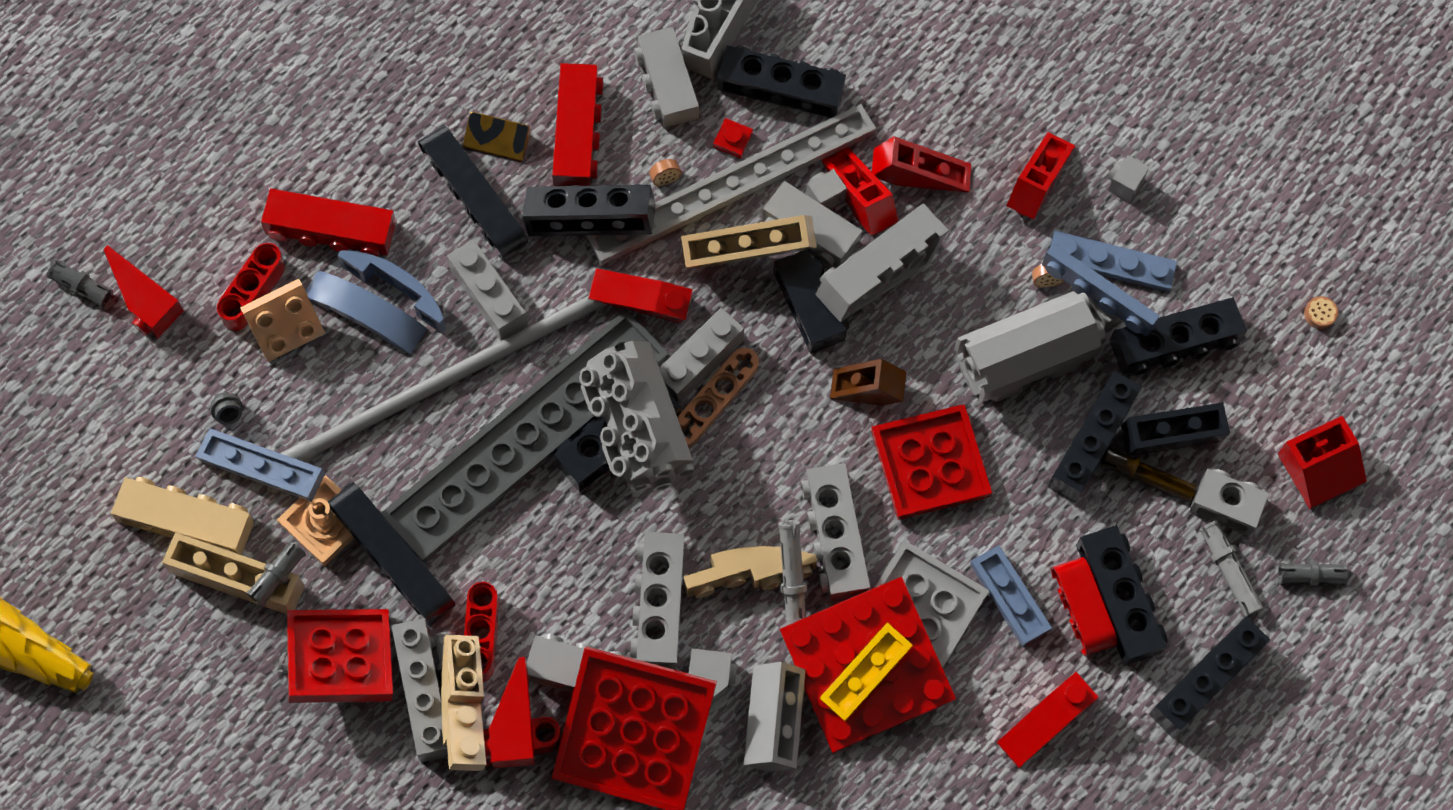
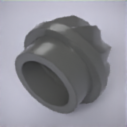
M224 391L223 394H216L211 401L210 413L220 424H233L240 419L243 404L241 399L234 393L229 394Z

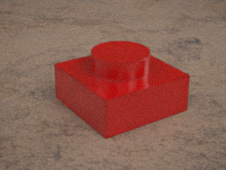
M725 118L713 142V148L741 159L754 129Z

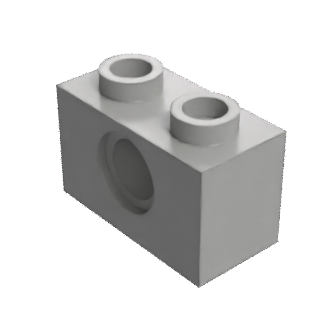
M1207 469L1200 480L1189 512L1211 521L1218 520L1219 524L1250 536L1258 525L1269 493L1262 491V488L1255 483L1235 480L1231 478L1229 473L1223 470ZM1222 495L1232 496L1236 500V505L1227 504L1223 500Z

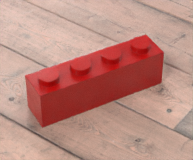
M560 63L552 172L554 187L591 186V180L598 178V160H593V151H599L600 132H595V123H601L602 104H597V95H603L604 77L598 76L597 65Z
M270 188L261 224L265 234H268L270 238L277 241H285L287 238H292L310 247H315L319 243L329 245L331 249L338 252L352 249L379 257V254L388 256L396 219L394 211Z

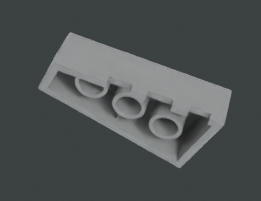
M695 0L693 14L690 16L682 46L686 68L713 79L722 64L727 45L732 46L758 0Z
M923 203L859 252L851 255L836 269L833 267L826 271L820 278L822 283L815 295L841 322L930 264L949 230Z

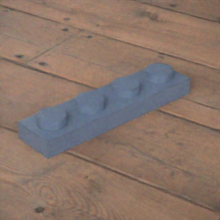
M1054 231L1051 246L1053 243L1101 276L1170 292L1177 261Z
M1053 243L1046 252L1042 266L1046 268V271L1051 276L1063 279L1072 285L1073 290L1077 294L1084 292L1089 298L1098 303L1102 311L1123 320L1131 331L1141 333L1147 337L1154 329L1160 315Z
M211 428L208 430L195 456L200 462L312 502L326 474L322 468Z

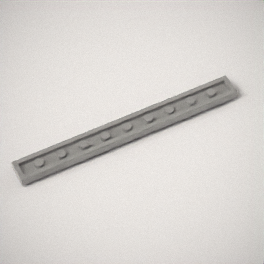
M862 104L655 202L652 234L586 235L587 242L602 266L874 135L876 127Z

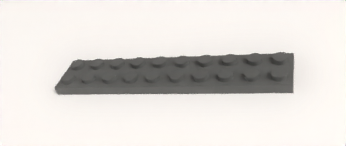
M627 309L381 512L423 563H426L557 452L556 449L561 443L567 439H573L588 423L598 418L589 411L581 389L582 384L579 381L580 372L587 366L588 360L615 346L617 352L625 350L624 343L629 341L650 342L658 366L669 358V353Z

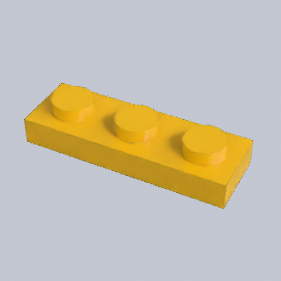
M887 622L823 693L820 700L845 722L913 645Z

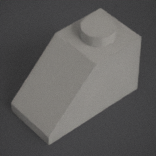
M692 648L689 674L717 681L712 700L713 704L728 692L729 683L735 684L737 664L731 663L732 653Z

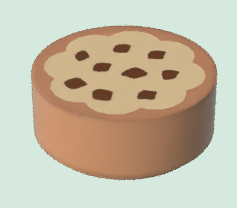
M665 159L654 164L649 171V175L653 184L660 187L679 180L682 171L676 160Z
M1042 264L1032 271L1033 284L1038 288L1056 287L1064 282L1063 279L1051 276Z
M1319 296L1309 301L1305 308L1304 316L1312 327L1326 329L1337 319L1338 308L1331 299Z

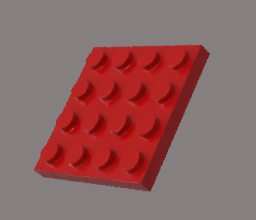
M902 576L779 629L794 665L805 669L804 688L832 753L956 700ZM888 622L913 647L844 722L820 700V697Z
M586 646L583 651L551 779L665 810H685L717 681Z

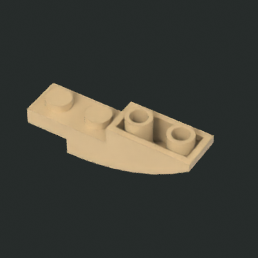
M744 547L711 554L710 563L712 568L683 577V585L687 597L695 595L696 598L707 597L715 592L714 588L727 585V588H735L746 582L745 578L750 577L754 589L762 587L763 590L774 589L782 584L781 580H783L781 547ZM801 551L803 579L813 574L812 570L816 569L818 560L816 555Z
M445 635L441 689L443 745H447L449 770L483 771L486 766L481 711L484 688L479 636Z

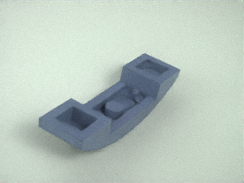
M340 251L337 255L341 267L365 283L368 282L373 274L377 275L417 302L414 308L418 318L441 333L446 330L443 315L434 298L417 279L404 269L385 259L362 252Z
M318 271L305 290L310 302L327 311L332 310L381 336L383 341L410 355L427 330L420 322L386 300L360 286L326 272Z

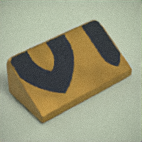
M470 112L463 147L522 162L531 136L530 126L477 112Z

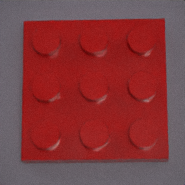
M965 404L871 427L872 437L897 520L992 496V490Z
M389 609L287 610L289 703L392 701Z

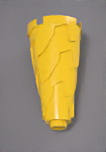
M0 597V668L28 676L47 685L53 684L74 693L78 692L79 689L85 691L94 677V672L90 671L91 664L71 651L72 648L43 631L34 621L22 615L20 610Z

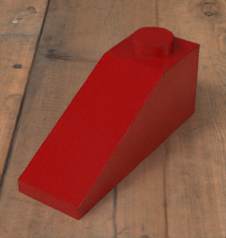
M1047 132L1018 177L1006 206L1015 210L1018 214L1034 220L1075 145Z
M893 136L874 148L872 173L879 180L897 186L968 193L970 190L971 163Z
M849 147L822 160L827 172L834 169L846 186L845 201L856 220L871 236L898 222L893 194Z
M107 245L103 250L127 308L134 319L132 325L143 335L147 336L151 333L158 339L184 312L180 302Z
M596 268L588 300L681 323L686 320L693 289L664 281Z
M518 657L490 724V738L484 739L486 759H491L494 769L535 765L528 668L525 657Z
M1075 672L997 741V744L1015 765L1020 768L1093 706L1099 696Z

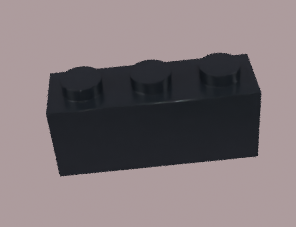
M810 249L774 261L773 274L810 354L845 341L847 329H849L847 318L840 322L815 295L822 283L820 278L824 274L820 259L818 257L813 258Z
M1223 402L1129 417L1121 425L1127 456L1218 443L1230 434Z

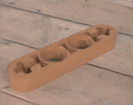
M740 348L733 352L677 417L682 430H685L690 424V419L686 418L688 415L695 422L690 429L691 438L685 437L688 448H691L698 442L758 371L759 358L753 350ZM747 357L750 358L751 368L743 367L738 373L737 378L733 373L739 367L738 359L745 360ZM721 380H728L733 384L734 388L729 394H721L716 390L715 385ZM701 403H707L712 406L714 411L711 416L701 418L696 414L695 408Z

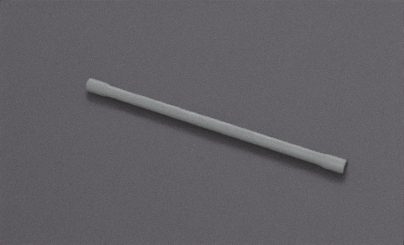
M589 296L280 454L306 462L314 458L318 453L602 306H607V304L588 300Z

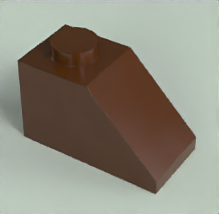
M884 359L833 369L830 399L880 406L903 402L907 372Z

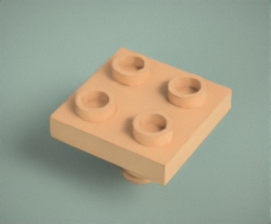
M299 279L240 307L267 362L326 334Z
M326 475L312 502L299 498L277 519L278 523L324 567L354 539L330 509L328 501L342 490Z

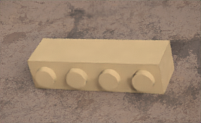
M807 215L681 236L686 268H701L817 248L813 220L811 216Z
M136 477V480L124 478L111 511V515L118 523L173 538L175 532L239 555H242L254 524L248 509L241 505L230 503L227 507L217 504V500L206 495L199 494L197 498L186 495V491L169 485L167 489L157 487L155 482L144 477Z
M175 532L162 561L170 574L258 604V601L252 600L246 592L251 589L266 571L264 569L265 563ZM290 572L287 576L289 579L285 585L280 584L266 601L264 607L287 614V610H295L305 587L300 576Z

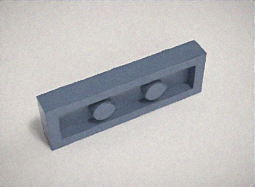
M999 545L971 560L970 565L984 588L989 590L988 594L1022 647L1051 631V625Z

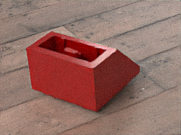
M1343 415L1287 441L1277 454L1309 509L1367 482L1359 442Z

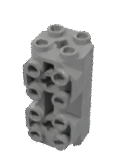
M1072 291L958 337L955 351L956 355L963 353L964 361L959 362V366L971 392L975 396L979 395L981 402L987 400L998 402L1020 393L1022 386L1046 376L1055 379L1077 370L1080 362L1098 356L1102 347L1100 340L1105 338V331L1099 320L1095 321L1090 311L1091 304L1088 296L1084 292L1076 294Z
M629 341L624 343L625 350L617 352L615 346L607 348L588 360L587 366L580 372L579 381L582 384L581 389L589 411L593 415L603 417L606 420L607 427L602 429L600 440L610 471L618 477H625L632 492H638L650 487L655 492L665 490L672 485V480L688 476L695 469L691 453L651 344L648 341Z

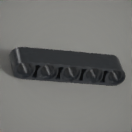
M445 125L418 141L422 153L428 154L431 159L430 164L440 177L444 176L447 180L449 190L457 200L461 199L464 203L465 208L463 209L474 224L478 223L483 230L481 231L482 235L491 247L495 246L500 253L498 255L500 259L528 243L527 236L519 223Z
M352 482L328 501L330 509L416 613L423 615L429 627L456 606L447 591L356 483Z

